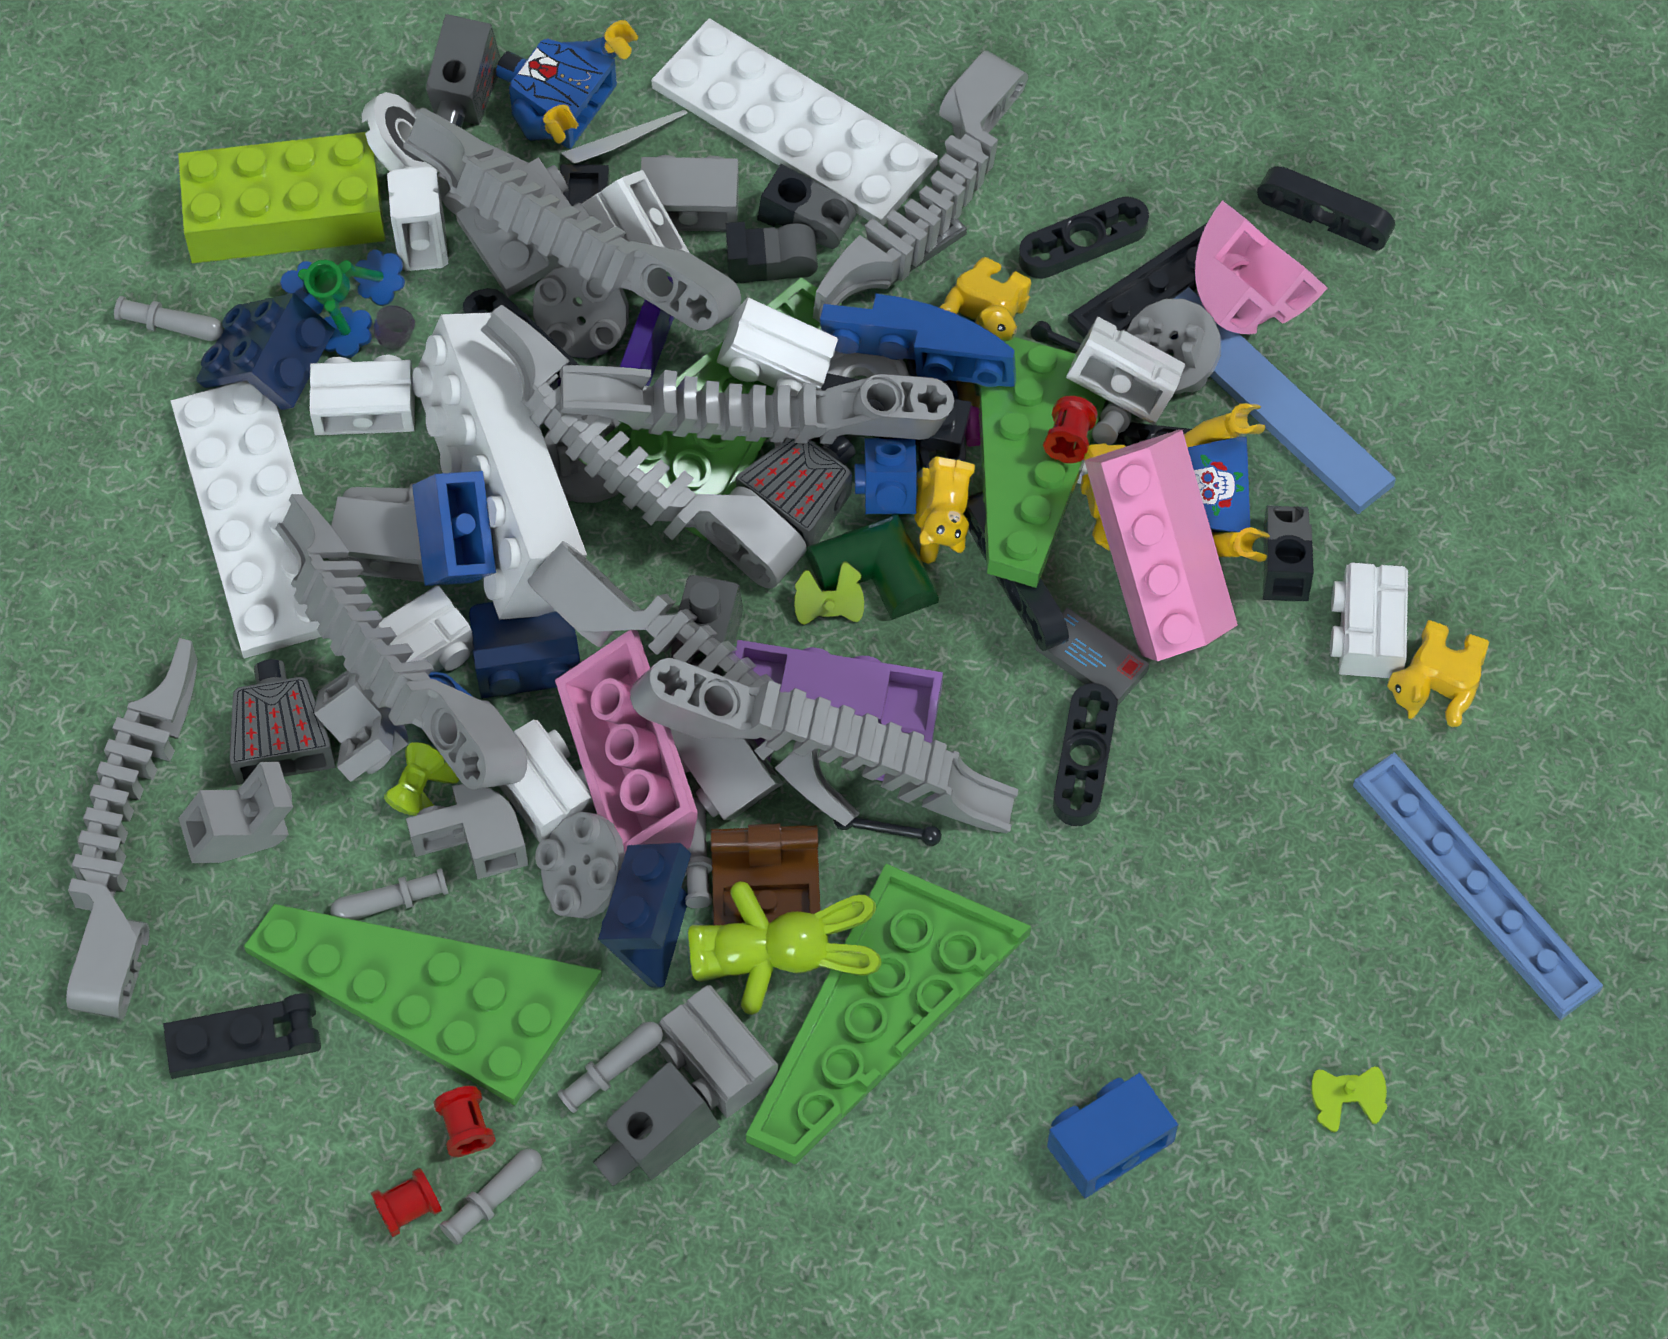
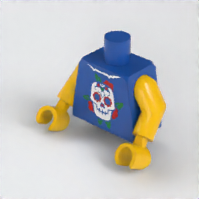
M1239 404L1235 406L1231 413L1203 421L1184 434L1218 557L1243 556L1257 562H1263L1267 558V555L1253 552L1252 549L1256 539L1260 537L1270 538V535L1250 527L1247 436L1238 437L1240 434H1261L1264 432L1265 425L1256 424L1249 426L1247 422L1248 414L1254 409L1261 408L1259 404Z

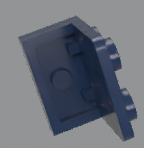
M295 293L238 304L225 315L222 322L224 327L222 335L202 357V369L196 381L204 388H210L247 380L281 410L294 408L310 377V364L318 362L335 328Z
M493 602L476 604L469 610L474 641L473 655L481 699L557 688L555 680L581 663L575 628L556 611L537 617L499 620Z
M681 843L627 846L598 940L651 988H662L665 986L687 908L685 898L688 893L681 886L692 853Z

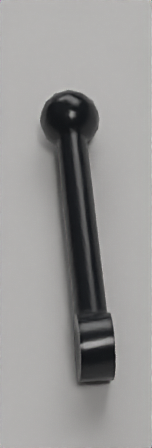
M1045 321L1036 322L1030 331L1031 337L1040 343L1049 340L1075 352L1081 346V343L1053 332L1051 326Z
M857 817L844 826L833 819L835 826L840 830H848L854 827L921 839L928 846L937 845L942 838L941 831L935 826L919 829Z

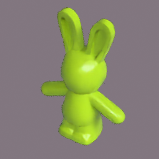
M739 881L732 886L730 893L745 923L692 925L688 928L691 971L696 981L704 982L729 975L749 973L741 1000L742 1010L748 1015L757 1014L762 1008L774 967L796 974L824 967L839 972L864 976L877 972L881 966L880 955L867 946L834 944L828 941L829 935L865 924L871 919L876 910V903L867 895L848 897L815 914L799 911L787 912L769 923L748 883Z

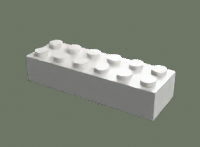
M491 313L441 314L433 334L427 339L426 350L418 367L413 370L412 387L414 394L421 398L426 412L428 433L435 438L442 472L483 471L496 568L495 574L484 578L486 596L488 599L493 600L499 620L537 617L554 612L555 610L529 585L528 579L562 541L570 544L585 558L587 553L540 427L530 419L533 412L521 402L523 387L520 374L506 353L481 331V328L490 319Z

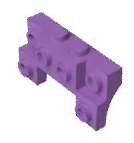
M743 640L737 641L735 655L740 659L748 657L756 665L753 669L755 673L759 676L767 674L775 683L781 684L779 692H790L796 688L807 692L806 698L815 700L820 696L830 700V706L839 708L842 705H846L855 709L854 714L862 717L866 713L878 717V723L886 725L892 722L902 726L901 732L908 734L915 731L925 735L924 741L929 743L933 741L942 691L943 672L882 663L870 656L850 658L831 655L823 649L814 647L799 650ZM761 737L754 739L758 746L766 740ZM771 755L770 757H769V756L767 757V759H768V761H769L770 763H771L772 755ZM885 774L876 780L883 781Z

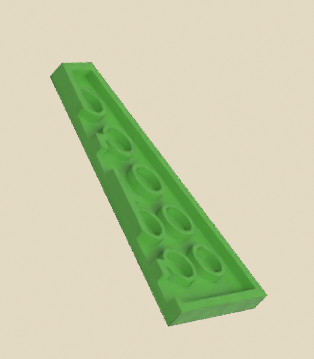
M802 277L766 305L821 330L820 322L813 318L818 288ZM723 342L676 378V388L685 376L698 377L697 391L701 390L706 381L719 382L720 393H724L730 383L742 384V394H748L753 385L766 386L765 395H772L774 393L773 387L758 380L746 382L735 378L730 374L729 367L717 363ZM621 422L604 437L609 442L618 432L622 431L630 439L619 451L626 458L640 446L648 456L638 468L646 474L660 460L667 464L670 469L659 480L666 488L685 470L694 478L687 487L696 495H729L736 488V477L752 465L767 438L761 437L758 442L745 441V436H736L734 440H723L721 435L712 434L709 439L697 438V433H688L685 437L673 436V431L665 430L661 435L649 434V429L640 428L639 430H633L624 422ZM578 459L579 461L587 465L582 459ZM684 527L704 541L707 540L695 527Z
M1013 337L1011 341L1004 342L1015 351V386L985 387L978 384L980 392L981 459L984 473L983 501L985 502L987 574L1037 588L1085 463L1083 459L1077 463L1066 464L1051 458L1045 452L1043 442L1048 431L1054 425L1052 418L1053 406L1058 399L1064 396L1082 397L1095 406L1098 413L1097 424L1101 422V413L1107 406L1108 400L1066 378L1076 355L1075 353ZM1093 428L1087 434L1089 445H1092L1094 440L1092 436Z
M885 864L869 895L876 903L874 915L865 924L852 928L844 943L867 946L875 950L881 957V966L877 972L864 976L830 970L746 1133V1143L796 1165L1030 935V925L889 864Z
M277 904L272 906L244 945L245 951L249 955L514 1106L602 978V970Z

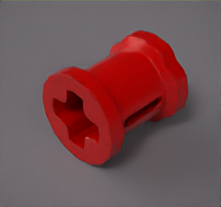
M1064 396L1055 402L1052 410L1054 425L1048 431L1043 442L1044 450L1051 458L1066 464L1077 463L1084 459L1089 448L1087 434L1095 426L1098 415L1095 406L1090 401L1078 396Z
M476 1086L455 1088L441 1094L433 1102L436 1112L444 1118L450 1138L446 1143L449 1155L452 1157H462L488 1149L496 1141L493 1130L486 1128L479 1106L483 1098L481 1091Z
M420 1167L412 1171V1178L383 1193L378 1189L370 1193L392 1238L400 1234V1227L429 1212L433 1215L442 1212L438 1199Z

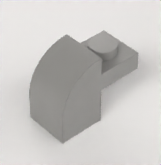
M345 671L318 691L314 714L341 743L337 768L351 782L365 771L368 774H373L380 770L389 761L391 756L408 745V735L404 724L394 725L389 719L388 715L391 708H378L372 700L373 691L361 688L357 682L359 674L357 672L349 673Z
M260 762L238 790H200L179 817L192 863H222L274 847L289 835L284 818L293 808L292 793L289 785L285 782L279 762Z
M464 784L454 785L452 789L456 805L446 808L444 806H431L421 810L416 816L406 818L415 857L467 843L477 880L528 866L525 843L516 814L509 802L498 792L490 788L473 790L467 788Z

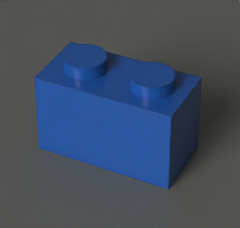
M483 471L434 474L413 484L412 489L425 586L472 583L495 574L496 568Z
M1141 1073L1136 1074L1127 1081H1124L1123 1078H1117L1109 1082L1097 1093V1100L1081 1110L1078 1106L1070 1107L1059 1114L1051 1123L1052 1128L1049 1130L1047 1148L1084 1199L1175 1141L1178 1123Z

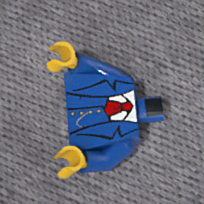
M626 20L613 23L608 27L604 36L592 41L557 42L545 39L540 41L528 59L510 51L502 55L497 65L496 75L510 82L509 92L512 115L527 139L531 141L554 139L556 143H560L564 147L569 149L573 147L617 86L615 59L613 58L618 56L621 59H627L632 52V48L628 43L636 41L639 37Z

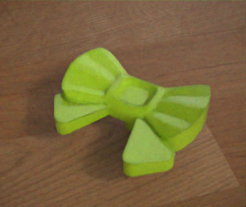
M843 562L840 568L836 591H821L811 572L804 570L795 583L794 608L798 621L805 625L818 616L829 617L839 615L853 622L860 621L864 612V595L860 584L857 583L861 579L860 572L849 563Z
M412 742L405 748L407 766L403 769L398 784L384 794V799L395 810L407 815L416 816L421 810L435 806L423 792L427 780L456 784L459 782V778L448 763H444L443 756L434 747L424 743Z
M1371 1067L1360 1076L1341 1075L1336 1077L1321 1069L1316 1070L1313 1074L1311 1096L1316 1109L1320 1111L1317 1121L1331 1132L1335 1133L1339 1129L1343 1103L1358 1102L1372 1124H1377L1387 1109V1104L1385 1103L1387 1086L1385 1077L1379 1067Z

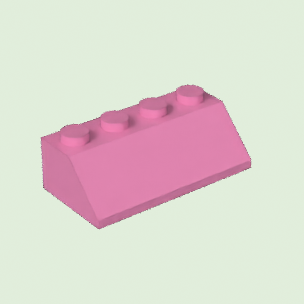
M1176 430L1084 460L1141 655L1155 661H1160L1205 646L1236 627L1238 624L1183 430Z
M628 630L557 678L555 682L596 812L614 824L622 838L624 852L626 853L628 845L681 843L686 849H689L692 844L698 812L671 730L666 726L640 716L633 708L630 700V690L634 682L650 669L637 630Z

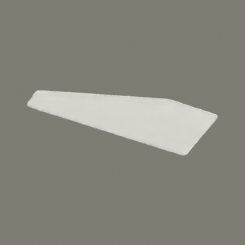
M685 110L562 152V155L573 163L581 162L614 150L688 112Z

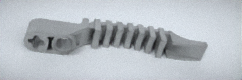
M986 50L976 58L953 84L941 104L939 116L952 123L955 137L950 135L945 141L947 154L945 153L939 160L941 172L937 170L930 177L933 189L925 185L919 192L921 205L912 198L904 205L906 218L893 209L886 216L888 229L873 218L865 224L867 239L859 235L840 255L816 291L813 312L815 320L820 322L823 304L840 305L847 297L856 292L872 288L888 289L896 279L902 282L910 274L911 264L917 267L923 261L925 250L930 252L937 245L938 235L943 236L949 229L951 218L955 219L961 215L962 206L966 207L972 200L974 190L977 191L983 185L985 174L993 168L998 139L989 133L1024 91L1028 80L1026 72Z
M425 108L416 110L414 126L403 148L436 168L448 181L450 193L461 197L460 203L468 208L477 207L480 209V216L486 220H497L499 222L498 227L505 232L514 231L518 233L517 239L526 245L536 244L539 246L537 251L546 257L551 255L558 257V263L567 269L570 267L579 269L578 275L588 281L593 278L603 279L601 287L609 292H613L618 288L630 289L696 330H707L731 317L740 306L741 294L736 283L694 255L683 250H674L635 241L629 242L623 238L626 232L617 226L599 234L597 231L602 221L591 216L579 222L576 219L581 211L570 205L558 210L556 207L561 200L553 194L538 198L543 189L542 186L534 181L522 185L528 174L519 168L510 171L515 161L509 156L504 155L481 162L479 159L491 156L494 148ZM666 271L670 273L673 284L667 278Z
M500 305L491 313L490 319L481 328V331L506 353L515 364L523 387L521 402L533 412L530 419L538 427L544 423L551 430L547 436L555 444L562 441L568 447L565 453L573 461H576L578 458L582 459L587 464L584 470L592 478L599 474L605 479L606 482L603 486L611 494L618 490L626 496L622 502L631 510L635 506L643 510L645 514L642 518L650 525L655 521H672L663 531L671 540L684 527H695L751 580L764 588L771 589L776 587L805 555L807 547L802 536L752 490L738 486L729 495H696L687 487L694 478L685 470L666 488L659 480L670 467L662 460L646 474L638 468L648 456L640 446L626 458L619 451L630 439L622 431L618 432L609 442L602 437L605 430L613 423L611 418L600 416L589 426L584 421L588 415L560 413L561 385L555 390L549 385L559 377L556 373L560 371L563 365H567L569 360L538 331L503 305Z
M563 365L560 369V413L608 417L626 423L633 430H639L640 428L649 429V434L661 435L665 430L673 431V436L685 437L688 433H697V438L709 439L712 434L721 435L723 440H734L736 436H745V441L758 442L761 437H770V442L782 443L785 438H792L794 443L807 444L809 439L819 436L820 443L833 444L837 436L845 434L920 440L928 439L936 434L954 405L953 393L950 388L941 380L927 377L877 374L869 378L827 388L826 391L816 390L817 384L804 383L797 396H790L791 385L779 384L772 395H765L766 386L753 385L748 394H742V384L731 383L724 393H720L719 382L706 381L701 390L697 391L698 377L685 376L676 388L677 371L664 370L651 387L645 386L651 378V370L583 365ZM867 399L877 400L883 405L885 411L874 409Z
M291 494L289 498L291 505L283 522L278 523L275 529L290 548L298 563V574L291 582V585L296 588L294 597L299 605L306 604L308 606L305 614L310 622H319L317 631L321 637L332 640L330 648L335 656L343 655L346 658L343 665L349 673L357 672L359 674L357 682L363 690L373 691L372 700L378 708H391L388 717L394 725L412 723L422 728L456 776L467 788L474 790L520 782L527 770L526 751L496 708L489 701L479 700L435 679H430L428 675L434 668L428 660L406 662L414 653L408 643L390 645L397 636L391 627L376 628L383 620L382 616L378 611H366L373 601L368 594H360L366 587L363 579L358 577L364 570L360 562L323 561L322 558H347L349 551L330 524L302 494Z
M564 541L558 545L528 579L529 585L542 599L582 636L598 647H601L615 631L646 630L655 638L648 647L656 655L662 651L666 653L679 639L684 645L673 655L674 659L690 663L700 652H703L707 657L699 664L698 667L715 673L721 667L727 672L723 677L749 687H761L768 680L773 681L767 674L759 676L755 673L753 669L756 665L748 657L738 658L734 654L737 649L729 641L720 643L714 637L718 633L709 625L700 627L694 621L697 619V616L689 609L680 610L678 613L666 614L676 603L667 594L658 595L646 609L641 610L587 558ZM767 740L754 750L762 761L776 752V750L765 747ZM815 748L804 757L792 752L775 767L805 798L842 825L846 826L860 814L827 781L817 759L818 748Z
M179 638L169 671L162 683L147 696L130 702L124 717L116 718L112 727L116 738L115 740L108 739L104 749L107 763L101 761L96 772L100 785L93 784L89 795L93 808L87 807L83 820L87 831L81 830L77 841L82 855L75 854L72 863L77 879L72 878L68 888L75 908L91 911L67 987L66 1003L67 1007L72 1010L123 1019L126 1016L142 965L137 960L142 945L148 946L150 930L149 925L145 922L126 919L114 900L116 890L124 892L128 882L121 871L126 855L121 850L119 844H124L128 835L121 820L130 822L134 812L127 797L140 800L144 788L140 785L137 776L150 780L154 779L157 768L153 764L151 756L171 761L175 752L169 742V736L178 738L190 705L198 660L190 640Z
M673 658L659 660L634 682L630 690L631 703L640 716L700 739H758L761 737L767 740L765 747L776 751L789 741L795 740L796 743L792 751L795 754L804 757L815 748L820 749L818 760L830 763L839 756L844 757L841 768L851 772L864 764L865 768L862 777L874 781L885 774L881 787L890 791L901 787L897 798L909 803L933 791L935 792L934 794L923 799L922 807L985 830L1001 833L1011 831L1012 824L1009 823L1014 798L1017 797L1018 789L973 771L962 761L959 752L946 750L947 744L938 740H934L931 743L924 741L925 735L915 731L906 734L901 732L902 726L892 722L886 725L878 723V717L866 713L861 717L854 714L855 709L846 705H842L839 708L830 706L831 701L820 696L815 700L806 698L807 692L796 688L790 692H779L781 684L770 680L761 687H749ZM704 700L712 704L717 715L707 709Z

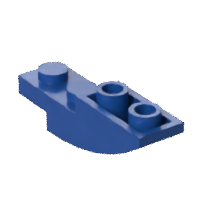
M876 294L872 309L823 304L820 316L821 331L837 337L838 341L835 351L839 353L878 355L893 360L913 359L916 363L917 376L934 378L941 381L971 382L985 387H1014L1016 384L1014 349L993 333L953 312L930 304L883 294Z

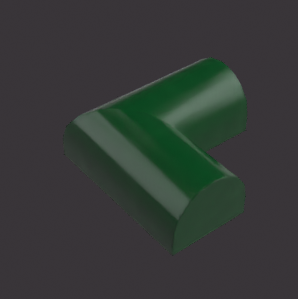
M898 514L807 546L806 557L822 591H836L841 564L847 562L861 574V579L857 583L870 579L873 580L891 620L939 603L938 594Z

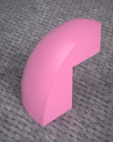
M1223 200L1221 201L1202 233L1196 255L1195 280L1197 291L1205 310L1214 318L1218 325L1228 331L1239 334H1256L1258 325L1272 317H1275L1281 323H1286L1304 312L1327 290V287L1304 266L1270 241L1246 218Z

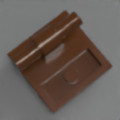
M780 823L748 825V828L711 829L714 925L745 923L730 893L732 886L739 881L746 882L751 887L769 923L787 912L799 911L815 914L821 911L817 825L780 827Z

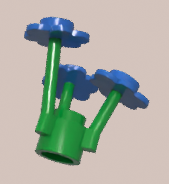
M377 249L371 250L367 255V260L358 261L355 266L348 260H344L339 265L326 259L318 260L314 263L303 261L298 265L297 271L290 270L283 274L281 277V287L288 294L295 293L318 314L322 312L323 306L325 307V310L331 316L324 319L335 330L324 350L327 352L336 351L340 357L351 358L358 353L360 346L367 345L372 340V334L368 330L372 325V318L365 310L353 312L349 307L339 308V303L349 293V278L353 276L360 283L357 289L360 296L364 298L371 297L375 304L387 305L392 302L394 291H400L405 285V280L400 275L403 261L397 254L387 253L384 255L382 251Z

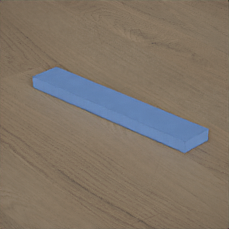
M1189 287L1174 298L1185 299L1204 308L1200 297ZM1217 324L1222 338L1221 357L1210 377L1239 404H1259L1261 408L1252 410L1250 414L1260 424L1265 425V428L1349 507L1357 514H1360L1394 486L1396 478L1248 341L1239 333L1228 331ZM1172 335L1171 340H1176L1179 335Z
M1395 752L1354 780L1353 787L1560 1020L1601 991L1602 983Z

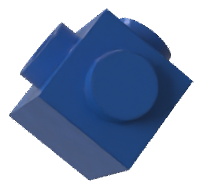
M865 438V464H855V494H865V514H916L917 470L915 439Z

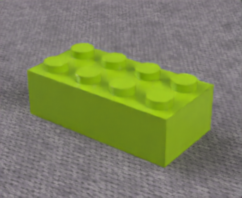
M366 132L178 153L183 227L191 262L201 263L385 241L377 157L367 142Z

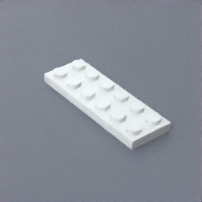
M710 18L652 79V88L775 164H783L842 195L854 206L857 214L869 221L873 218L883 226L887 222L886 216L893 209L895 211L898 210L935 168L938 162L936 154Z
M247 380L171 400L243 658L321 637L317 631L319 622H310L305 614L308 606L306 604L299 605L294 597L296 588L291 585V582L298 574V563L290 548L275 529L278 523L283 522L291 505L289 501L291 494L303 495L277 406Z

